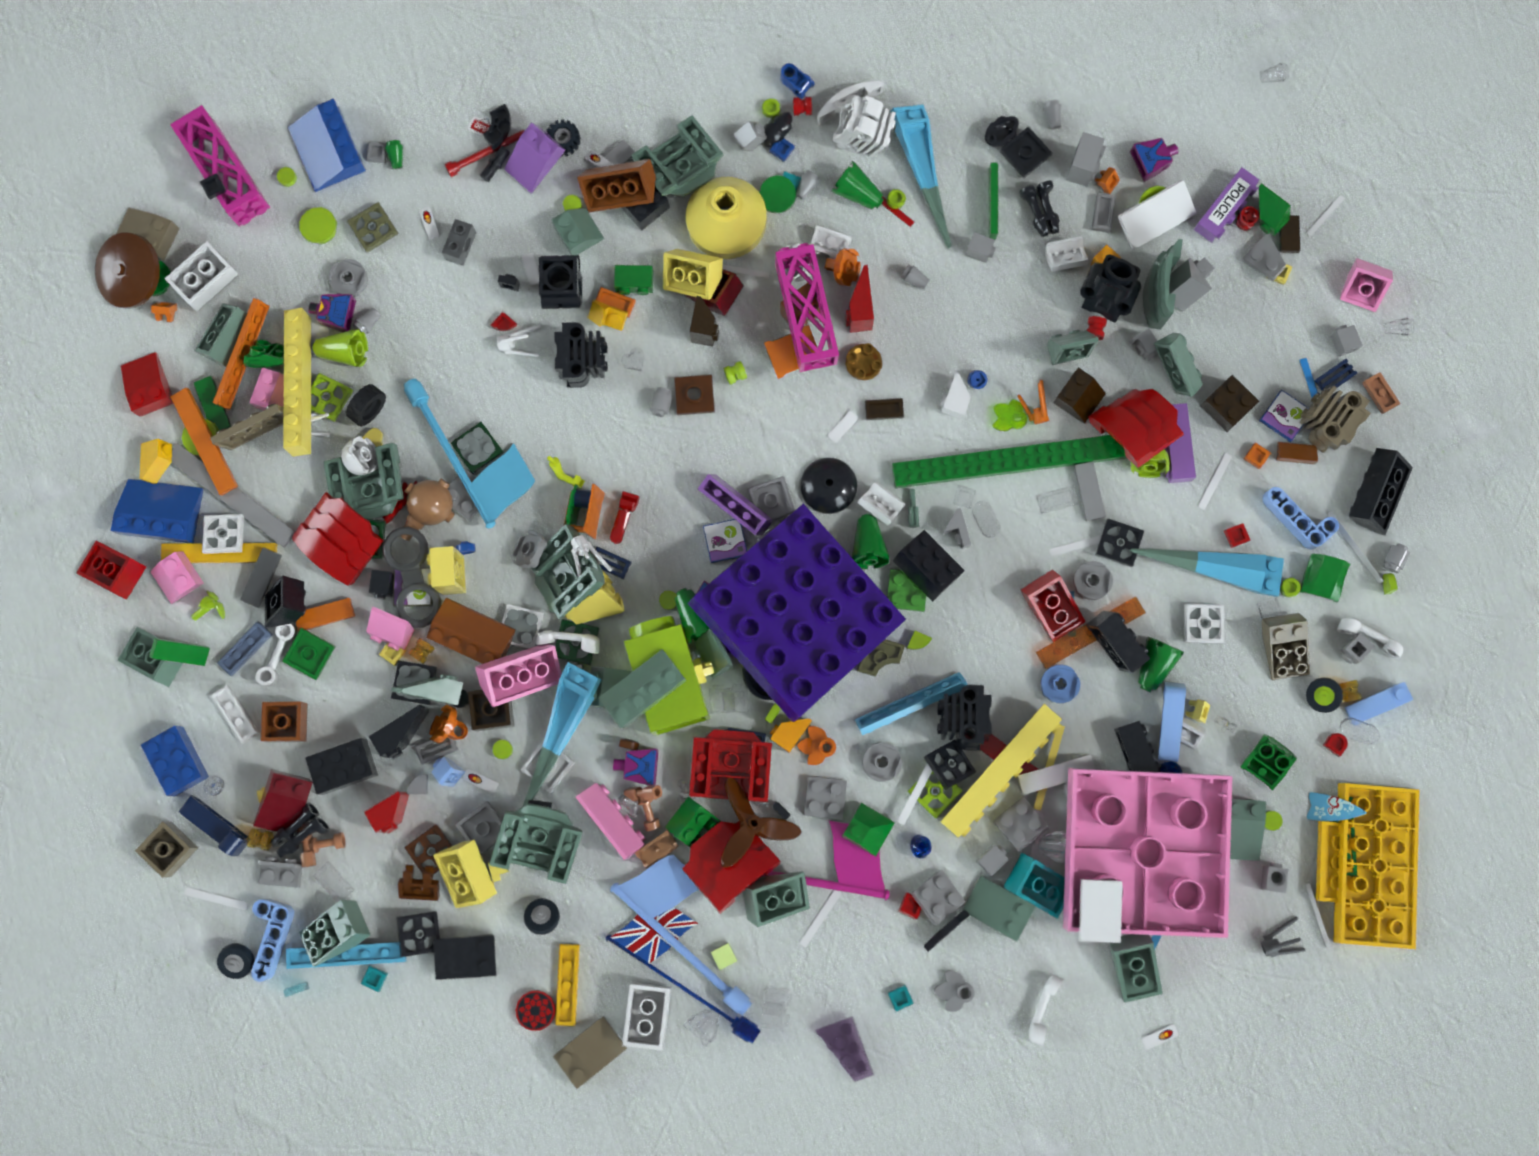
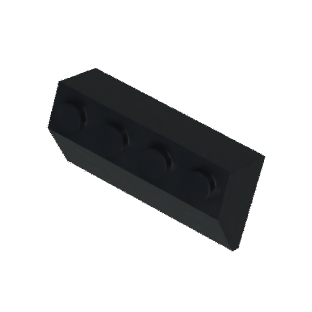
M1376 448L1374 455L1371 457L1368 470L1364 474L1361 487L1357 491L1355 502L1350 508L1349 517L1362 527L1381 535H1386L1413 467L1397 450Z

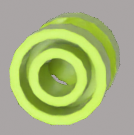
M741 361L736 362L734 366L723 368L730 385L735 384L739 379H747V374Z

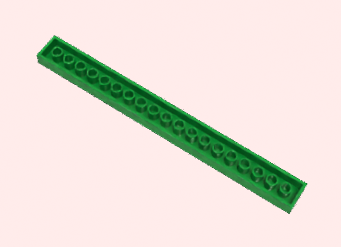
M1111 435L892 463L895 489L1066 467L1088 462L1096 463L1127 459V457L1125 456L1124 447Z

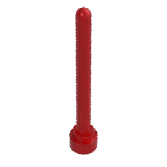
M525 130L507 137L500 146L506 147L518 141ZM490 146L458 162L449 161L444 165L450 177L458 175L457 172L461 168L498 151L500 146L495 150Z

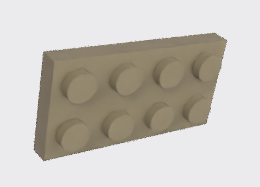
M271 404L266 407V410L253 413L248 419L237 421L228 429L219 430L215 436L211 437L213 445L233 450L283 425V406Z

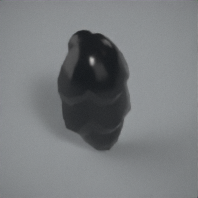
M783 112L778 116H774L764 126L767 138L763 142L766 147H771L773 143L781 141L790 132L793 116L790 112Z
M1000 116L986 130V143L989 146L998 147L1014 138L1019 125L1018 118L1015 116Z

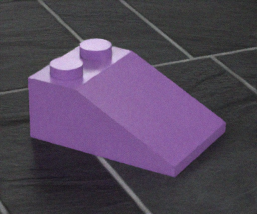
M531 122L520 136L504 170L530 193H533L566 150L540 126Z

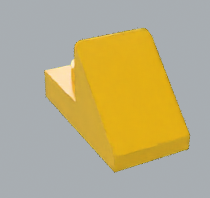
M593 300L588 319L599 327L606 325L622 331L628 312Z

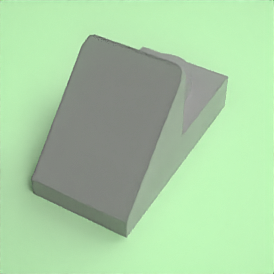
M958 508L942 535L957 531V534H955L957 545H961V548L965 549L971 546V541L962 510Z

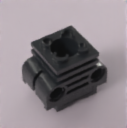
M577 322L562 323V332H554V342L557 347L555 370L559 373V378L567 379V388L585 387L590 380V371L593 378H597V369L600 377L605 378V372H608V362L605 361L604 353H608V347L605 337H602L600 330L596 331V339L593 331H589L588 339L582 324Z
M984 685L964 686L959 693L957 702L956 694L951 695L949 703L947 693H944L943 698L939 699L937 715H941V719H939L940 723H937V734H941V740H945L948 732V740H953L956 734L958 747L966 751H980V744L988 742L989 736L992 734V723L989 716L992 706V695H984ZM964 735H969L972 739H967Z

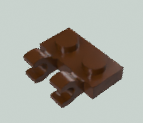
M406 864L403 878H399L398 881L399 899L438 901L440 897L439 880H433L434 867L425 866V872L422 875L423 879H413L414 865Z

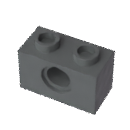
M457 219L454 220L442 251L447 261L464 266L476 235L472 224Z

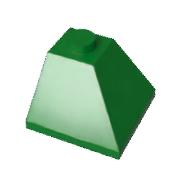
M1261 183L1258 193L1259 225L1264 233H1270L1275 236L1290 220L1291 205Z
M861 803L842 837L876 857L895 822Z

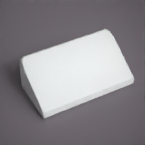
M1183 717L1181 742L1196 749L1205 736L1206 729Z

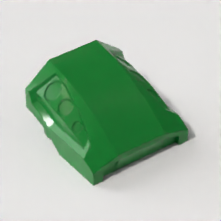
M256 340V344L250 346L249 353L244 356V366L271 368L283 365L284 345L279 343L271 344L266 340Z
M1311 554L1303 575L1300 592L1327 598L1337 603L1351 564L1332 556Z
M1263 734L1261 740L1242 762L1240 768L1254 775L1273 791L1297 760V756L1273 737Z

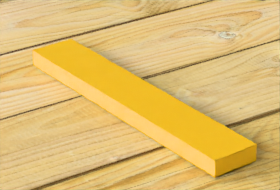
M202 543L161 544V560L174 552L184 551L191 563H256L263 547L277 553V544L243 543L242 552L204 554L202 552Z

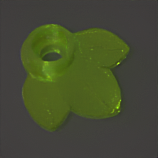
M1012 399L1009 405L1000 403L993 406L994 413L998 417L992 425L994 429L1007 432L1012 428L1022 429L1027 424V416L1023 412V406L1019 401Z

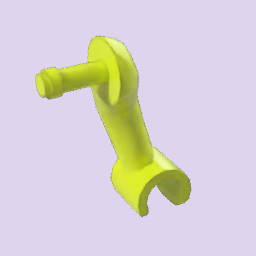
M547 457V460L550 461L549 465L558 479L574 487L578 485L582 488L585 480L581 479L578 475H575L574 478L566 475L557 457Z

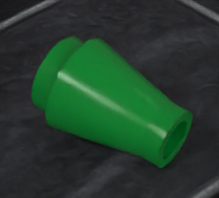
M391 140L386 142L385 150L392 169L403 168V145H401V141Z

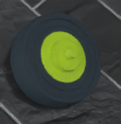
M1330 678L1315 679L1309 684L1306 691V700L1310 707L1321 713H1329L1336 710L1343 699L1340 685Z

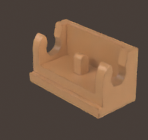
M666 830L636 851L635 854L642 861L643 866L648 869L678 848L679 844L672 834Z

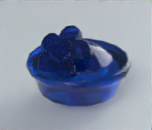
M1164 762L1160 766L1161 772L1182 773L1181 767L1176 762Z
M915 835L911 840L910 848L915 857L924 859L930 854L932 845L927 837Z

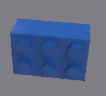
M175 725L141 744L166 796L175 797L209 778L184 727Z

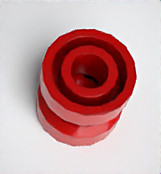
M793 97L794 116H799L803 113L806 116L812 115L811 97H805L804 100L799 97Z
M1252 206L1245 207L1236 218L1237 227L1244 231L1250 230L1259 219L1258 210Z
M1090 316L1088 318L1089 328L1086 331L1097 336L1099 340H1103L1105 335L1103 328L1107 325V319L1099 316Z

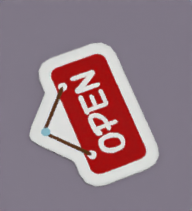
M489 116L482 118L473 117L468 129L483 136V133L491 125V119Z

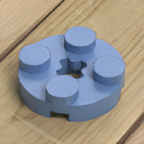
M1055 665L1042 675L1040 682L1042 694L1053 703L1064 704L1071 701L1079 693L1080 679L1071 667ZM1059 679H1062V682L1065 684V687H1062L1061 690L1055 685V682H1058Z

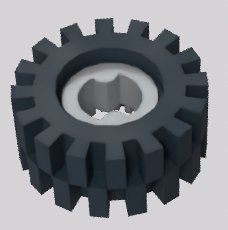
M561 119V123L556 120L555 125L551 123V128H547V133L566 150L563 153L565 156H569V152L574 154V149L577 151L578 145L581 143L578 128H576L574 123L571 124V121L567 120L565 122L564 119ZM563 134L568 136L565 138V141L559 140Z

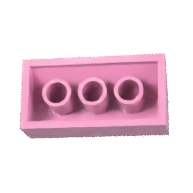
M551 644L537 645L475 667L480 687L492 707L557 685L562 675L556 648Z
M595 783L575 798L621 857L627 860L646 845L644 842L646 838L640 830L635 831L632 827L634 822L631 818L621 813L620 809L622 807L616 799L613 801L608 796L610 792L606 786Z

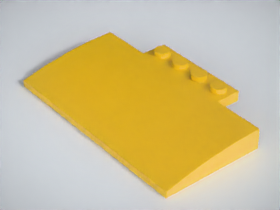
M1338 783V797L1348 802L1349 797H1353L1351 803L1367 813L1355 817L1354 820H1339V823L1318 821L1316 901L1334 902V943L1416 949L1420 790ZM1355 826V837L1351 839V828ZM1352 850L1356 852L1357 863H1353ZM1347 853L1351 855L1350 859H1347ZM1353 865H1357V876H1346V873L1353 872Z

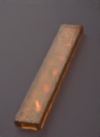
M1137 597L1111 610V612L1120 613L1125 619L1124 624L1146 613ZM1085 624L1035 653L1043 667L1047 669L1097 640Z

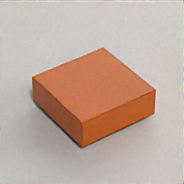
M1255 442L1243 459L1260 469L1271 452Z

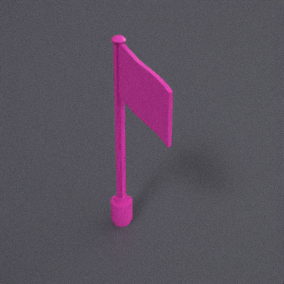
M829 821L833 835L834 865L838 882L805 877L806 885L883 898L885 901L888 900L890 893L888 889L885 891L880 867V850L876 857L842 837L849 824ZM771 871L767 876L786 873Z

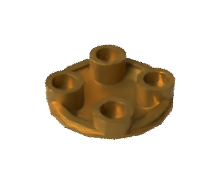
M870 343L854 346L847 353L845 365L850 375L864 381L877 376L883 365L881 354Z

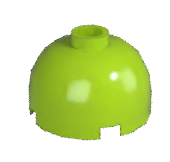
M1165 449L1139 468L1131 462V471L1133 473L1134 471L1138 472L1139 476L1143 478L1161 477V473L1165 472L1166 474L1170 469L1167 451Z

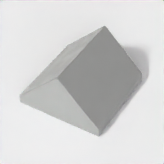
M1191 258L1186 260L1170 275L1169 293L1176 294L1175 307L1182 311H1185L1212 289Z

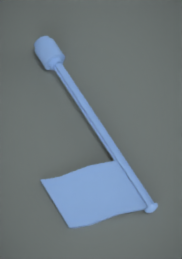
M674 855L667 856L654 863L637 877L621 885L614 883L610 888V892L613 891L723 992L725 997L723 999L724 1003L736 1014L743 1015L752 1003L744 992L737 986L734 988L728 987L654 919V917L674 908L689 895L699 890L682 870L685 865Z

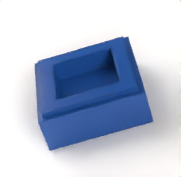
M784 138L774 143L769 152L785 162L795 149V145Z

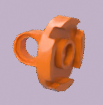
M844 248L839 251L836 259L827 258L824 268L834 272L835 280L839 285L851 286V282H856L860 273L861 262L857 261L859 254L855 249Z
M445 705L440 709L443 711L440 717L435 716L429 734L432 735L430 740L436 743L443 742L447 737L452 740L464 739L468 734L467 726L463 722L456 720V708ZM456 726L461 728V736L455 735L454 728Z

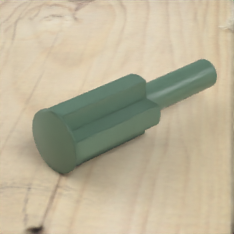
M910 489L908 527L917 528L920 527L919 510L916 506L915 489Z

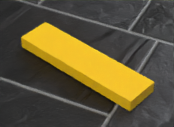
M559 944L555 1025L576 1026L580 944Z

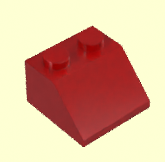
M398 791L364 812L375 833L390 834L398 829L397 825L402 823L409 798L407 792Z

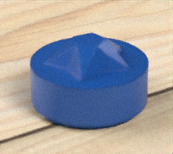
M974 370L968 375L970 387L982 389L986 386L988 378L985 372Z
M463 541L456 546V549L462 555L472 554L476 551L475 544L468 541Z

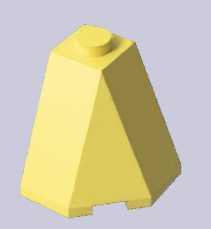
M604 571L605 584L592 596L588 595L576 608L573 607L565 615L568 620L571 619L576 625L620 614L625 611L622 597L619 593L615 592L611 585L613 582Z

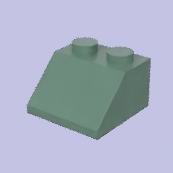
M586 208L567 210L551 219L555 230L571 255H578L604 240L602 233Z
M591 667V674L602 680L590 706L606 709L599 697L633 671Z

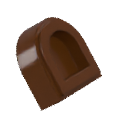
M622 737L619 747L638 750L640 743Z

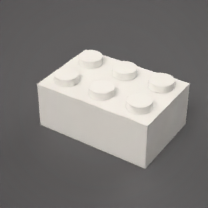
M206 241L172 271L165 280L194 310L198 311L231 282L238 273Z
M636 982L630 984L622 1046L654 1050L664 1049L671 995L670 986Z

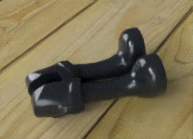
M1051 180L1040 183L1036 190L1031 185L1019 191L1021 198L1026 200L1032 209L1035 218L1033 225L1041 237L1048 236V228L1045 221L1048 222L1052 234L1059 233L1060 219L1058 214L1054 213L1049 201V192L1054 187ZM1036 192L1042 203L1044 214H1042L1036 199Z
M310 802L303 807L301 815L287 828H280L270 841L273 848L280 846L276 851L280 858L296 852L299 849V844L313 833L325 835L330 831L328 824L318 817L319 812L317 808ZM309 820H312L302 831H300L298 834L294 836V833L302 825H304Z

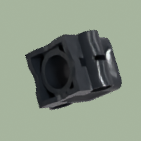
M579 255L539 257V295L542 309L580 308L582 305V274L580 271ZM560 281H569L563 287H555V285Z
M1106 255L1102 264H1092L1080 289L1081 296L1085 298L1081 308L1099 313L1116 323L1120 315H1129L1142 287L1141 283L1137 280L1141 272L1140 268L1113 255Z

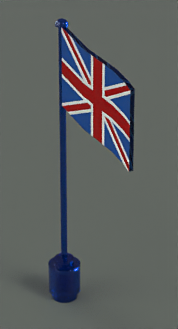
M672 908L654 917L677 940L690 928L699 924L676 908ZM639 915L613 936H606L607 942H612L732 1023L730 1027L733 1028L732 1033L748 1043L749 1041L753 1044L761 1031L757 1028L758 1025L743 1015L741 1018L736 1016L734 1020L650 964L667 952L672 945Z

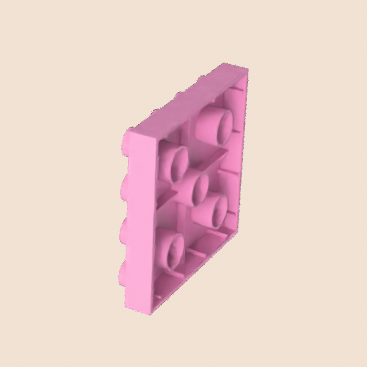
M1068 768L1063 928L1067 931L1079 932L1081 879L1122 881L1121 934L1228 938L1232 776Z

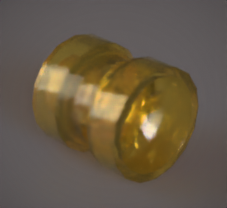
M419 637L416 646L411 648L408 654L424 664L427 661V656L433 653L435 648Z
M1357 680L1339 684L1343 692L1342 703L1362 699V695L1357 689L1359 686Z
M252 828L247 838V846L250 848L258 846L261 850L268 851L271 847L270 841L273 838V832H261L259 829Z

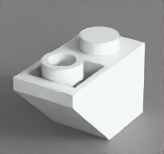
M956 373L954 379H949L946 388L950 390L947 396L943 395L940 406H943L942 413L963 420L971 397L960 374Z

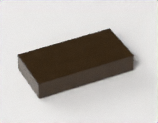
M1290 215V220L1279 231L1280 253L1300 252L1299 215Z
M903 398L866 400V420L904 418Z

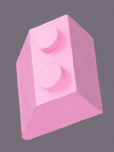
M1356 258L1348 273L1340 300L1376 312L1393 281L1392 270Z
M262 368L249 403L260 410H266V407L271 404L283 406L284 374Z
M184 551L172 553L161 560L151 571V574L171 604L204 584Z
M372 607L366 631L371 636L370 639L380 644L382 641L389 643L388 647L396 651L399 648L405 650L415 631L411 624L404 619Z

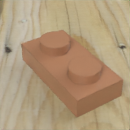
M1381 372L1362 382L1382 415L1401 404Z

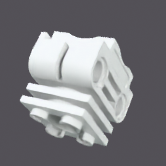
M867 95L864 98L855 96L852 98L851 103L845 104L842 107L840 124L834 133L832 141L836 142V147L845 151L857 153L863 149L862 154L866 155L869 152V157H873L888 147L891 137H889L891 129L893 130L896 123L894 120L896 113L892 111L888 114V109L882 111L883 104Z

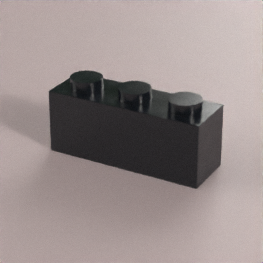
M1136 721L1114 729L1129 771L1161 772L1159 763L1154 761L1152 755L1154 753L1153 746L1146 739L1147 730L1144 724Z

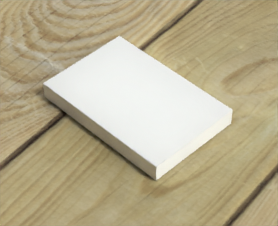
M1081 879L1079 941L1121 943L1122 881Z

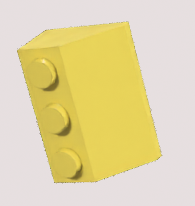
M681 249L664 252L663 290L694 297L701 296L702 299L710 300L722 278L723 258Z
M475 840L461 842L433 854L455 908L482 904L497 894Z

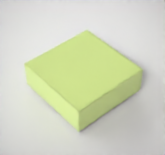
M729 943L711 952L719 970L737 962Z

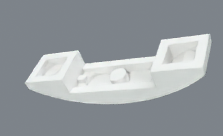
M883 81L862 82L838 92L820 110L818 124L821 125L835 118L836 109L852 101V98L855 96L867 95L873 98L883 93Z
M1091 754L1018 775L1023 795L1068 782V768L1095 769Z

